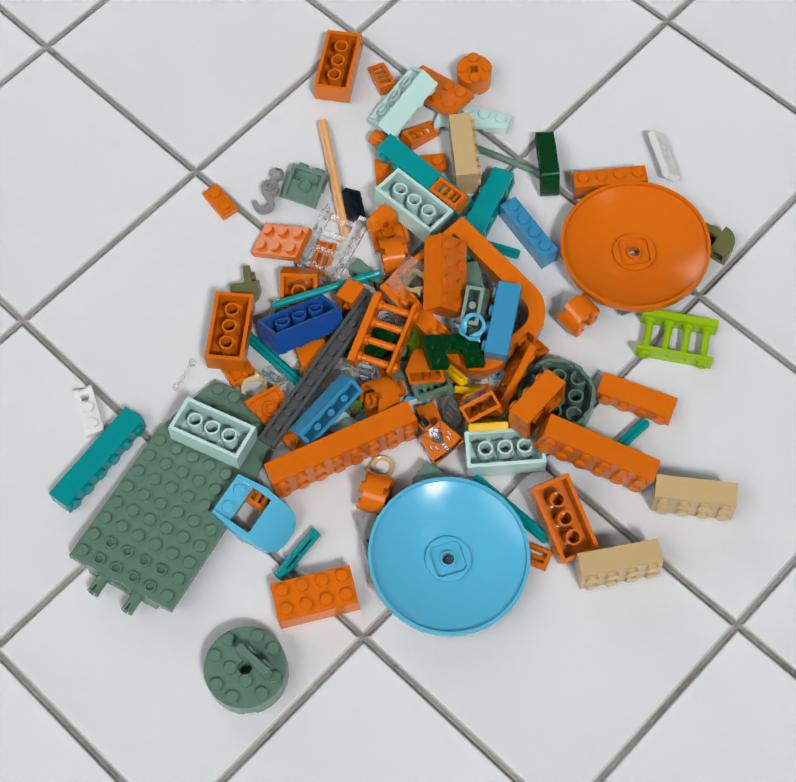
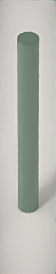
M480 145L477 147L479 153L540 177L539 169Z

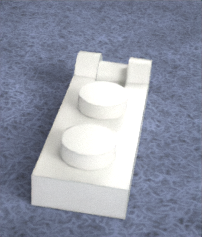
M88 385L81 390H73L86 438L101 435L105 429L92 385ZM88 395L89 399L83 401L82 397Z

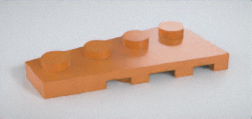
M276 384L244 401L243 404L266 426L286 398ZM290 430L281 441L291 452L305 446Z

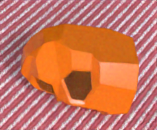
M384 204L372 213L366 222V227L370 232L374 233L388 230L396 223L398 215L391 207Z

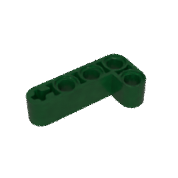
M535 132V146L540 173V196L559 195L560 170L554 132Z

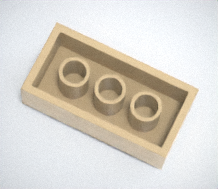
M470 113L449 115V139L455 185L466 194L478 193V186H481V166L478 162L479 151L477 150V136L474 131L475 120H471Z
M657 474L652 488L651 511H655L658 514L675 513L681 517L692 515L699 519L709 517L716 518L718 521L731 520L737 507L738 483Z
M657 538L577 553L575 570L580 589L593 590L600 585L609 587L622 581L631 583L637 581L638 578H655L659 575L664 561Z

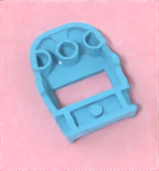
M237 474L210 512L213 516L215 515L223 522L222 525L231 531L238 540L265 553H274L283 548L292 536L296 526V518L293 511L268 488L240 474ZM252 488H254L271 501L250 531L246 532L230 520Z

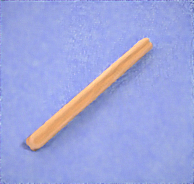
M323 119L318 121V127L342 240L350 241L352 237L327 120Z

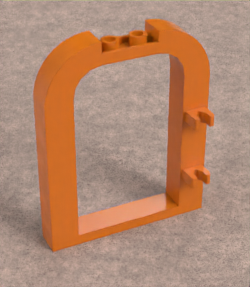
M463 216L460 217L443 233L466 241L467 254L475 261H478V264L497 283L503 281L522 285L519 304L526 311L528 319L512 335L508 358H510L518 346L522 347L528 339L534 343L540 336L545 321L543 297L539 290ZM423 249L379 286V290L391 305L410 311L414 303L418 305L421 315L413 328L421 336L452 334L432 313L423 311V304L403 285L404 279L410 272L414 270L419 271L424 266ZM446 354L449 363L463 374L471 377L494 375L502 371L506 363L484 358L486 362L484 368L466 369L460 354Z

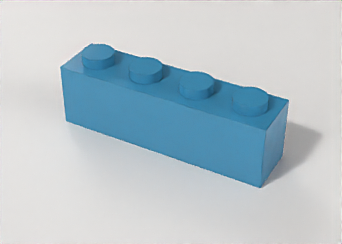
M516 197L500 205V218L541 269L557 260V247Z
M499 281L498 287H494L492 298L495 299L494 305H490L489 316L492 317L491 321L486 323L485 333L488 336L487 340L483 339L481 351H484V358L507 362L522 285Z
M341 373L289 430L305 445L317 441L363 390L353 378Z

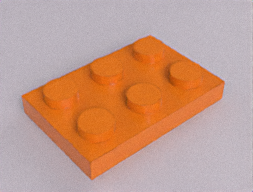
M265 223L251 254L254 257L299 262L313 231L310 227Z

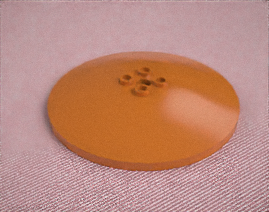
M624 181L612 183L592 191L572 208L562 228L560 251L567 274L585 295L613 309L628 312H649L669 307L681 301L699 285L709 264L711 239L703 217L686 198L658 184L642 181ZM634 250L637 251L639 255L632 256L629 254V252Z

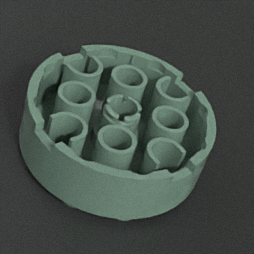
M550 358L539 361L536 365L526 370V376L523 380H520L518 385L517 401L522 397L523 390L527 386L531 387L533 385L535 377L540 372L543 374L546 369H549L566 382L564 399L551 414L582 427L587 425L593 413L596 392L593 380L580 365L566 359Z
M240 627L224 633L211 645L204 661V678L214 699L225 709L238 714L259 713L275 704L284 693L289 679V667L284 650L275 637L259 628ZM240 643L245 647L249 645L257 653L255 656L260 661L265 659L272 666L270 670L273 676L268 682L237 655L235 648ZM252 668L250 673L242 674L243 669Z

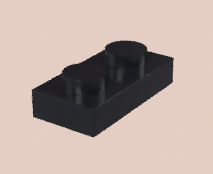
M345 188L342 191L348 222L360 225L365 224L367 220L360 191Z

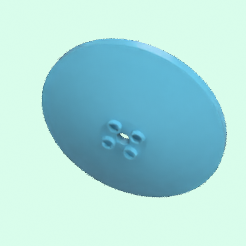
M436 477L417 482L396 494L382 509L373 525L369 538L368 568L371 581L379 598L400 621L420 632L430 635L458 637L474 634L494 625L513 608L523 592L529 575L530 546L527 533L519 516L512 506L498 493L485 485L469 479ZM443 556H452L453 563L445 564L442 561Z

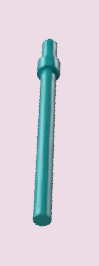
M378 269L368 273H358L357 276L349 279L357 280L364 284L367 283V280L381 277V273ZM347 279L273 301V308H279L341 289Z

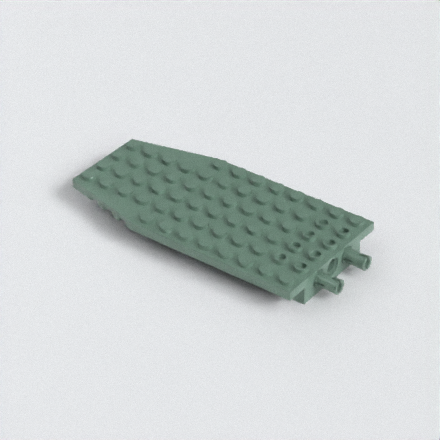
M217 380L212 381L193 398L255 426L258 436L266 427L243 404L244 401L251 398L250 396L242 394V392ZM176 414L171 417L153 435L69 554L71 559L86 566L89 573L96 576V579L87 591L91 595L95 594V597H99V594L108 583L129 594L130 597L121 610L130 616L133 615L141 601L156 610L160 606L172 613L227 530L222 525L223 522L210 512L237 474L247 477L256 483L258 482L269 446L257 439L240 469L171 439L168 427ZM243 501V503L238 508V510L236 511V513L230 521L234 520V518L236 517L237 513L239 512L245 501Z

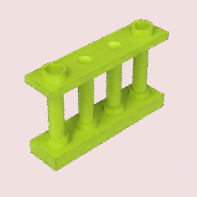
M663 310L642 312L640 322L645 323L646 326L643 343L636 344L635 356L643 359L652 358L696 366L699 369H710L713 357L707 356L710 335H716L719 320ZM653 325L664 327L661 348L650 346ZM673 328L683 330L680 351L669 349ZM691 332L702 334L699 354L688 353Z

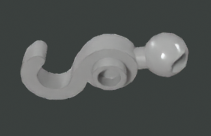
M277 167L271 170V179L263 182L261 186L263 196L268 201V204L260 206L257 200L253 201L254 210L259 214H269L275 207L274 198L280 192L277 182L284 178V171Z

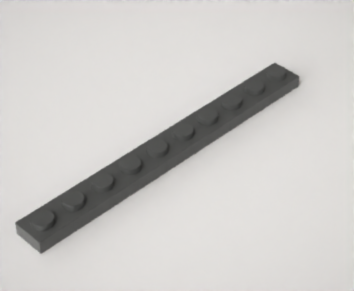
M364 291L258 436L259 441L274 450L277 448L289 431V428L295 423L355 340L373 295Z

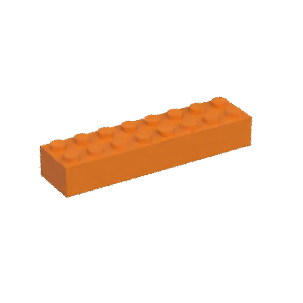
M406 400L265 463L264 468L267 478L277 497H287L297 489H305L315 481H323L333 473L344 471L346 467L358 465L366 458L376 457L386 449H394L404 441L409 442L415 439L418 435V421Z

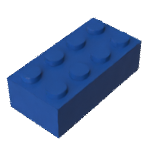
M321 294L257 321L260 340L277 355H280L334 333L342 323L343 317L341 308Z

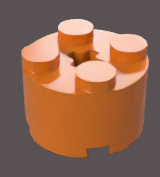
M472 52L458 62L457 84L474 92V94L478 93V95L485 93L490 88L492 65L485 57Z
M404 236L378 240L385 276H392L409 262Z
M582 293V295L578 294L564 306L565 312L563 314L559 312L556 319L571 335L578 337L584 331L583 327L587 324L591 326L598 319L596 316H598L600 311Z
M388 376L369 380L360 385L363 392L359 395L360 403L364 402L365 408H363V411L368 417L400 404L401 388L399 385H395Z
M367 471L365 480H362L359 492L362 493V497H359L356 509L379 515L389 499H391L394 478Z

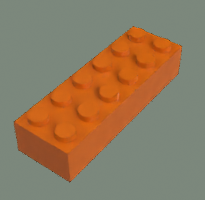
M550 414L539 425L532 445L541 453L551 454L559 461L572 463L578 469L591 471L593 475L605 477L613 484L626 486L632 492H641L654 482L661 461L554 414Z

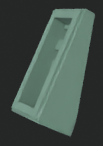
M360 258L356 259L348 267L349 275L352 277L357 276L358 273L373 271ZM381 277L367 280L365 284L379 290V286L384 283V280Z
M445 373L446 382L411 385L417 402L454 395L455 391L448 373ZM422 389L424 393L420 395L419 390Z

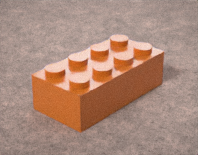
M335 30L327 31L314 83L315 99L350 103L363 49L362 34Z
M444 233L425 237L423 311L446 318L461 316L467 286L466 241Z
M216 291L205 352L207 368L245 371L255 312L254 294Z
M569 473L559 475L527 489L558 564H564L576 559L577 553L600 548Z
M350 565L270 584L281 629L360 610Z

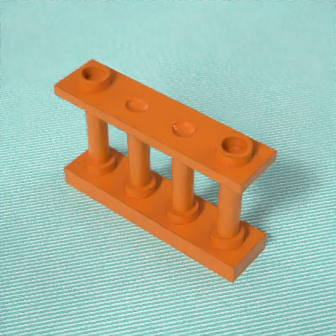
M374 291L348 354L347 361L349 365L357 368L359 362L363 361L387 369V376L393 379L394 374H397L399 371V361L413 326L420 319L421 312L418 305L414 303L411 311L385 303L382 293ZM385 310L408 319L403 328L379 320V312ZM378 327L401 336L396 345L372 337V329ZM371 344L394 352L391 361L388 362L365 354V346Z

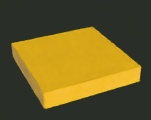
M505 417L477 419L470 424L467 422V428L469 432L508 429V422Z

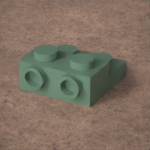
M300 162L299 165L293 163L281 197L316 209L321 193L325 191L329 176L323 169L316 168V170H313L305 163Z

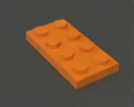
M424 65L420 67L438 83L434 93L424 100V104L449 118V115L458 114L475 98L474 92Z
M528 344L515 350L494 391L502 406L488 413L485 417L493 418L508 411L509 402L518 392L519 387L517 386L520 380H523L526 376V368L534 360V352L537 347Z

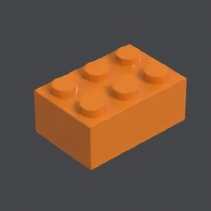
M546 369L543 374L540 372L535 377L533 385L531 387L527 386L521 394L522 397L518 401L514 400L509 406L508 426L527 440L564 399L566 382L549 369Z

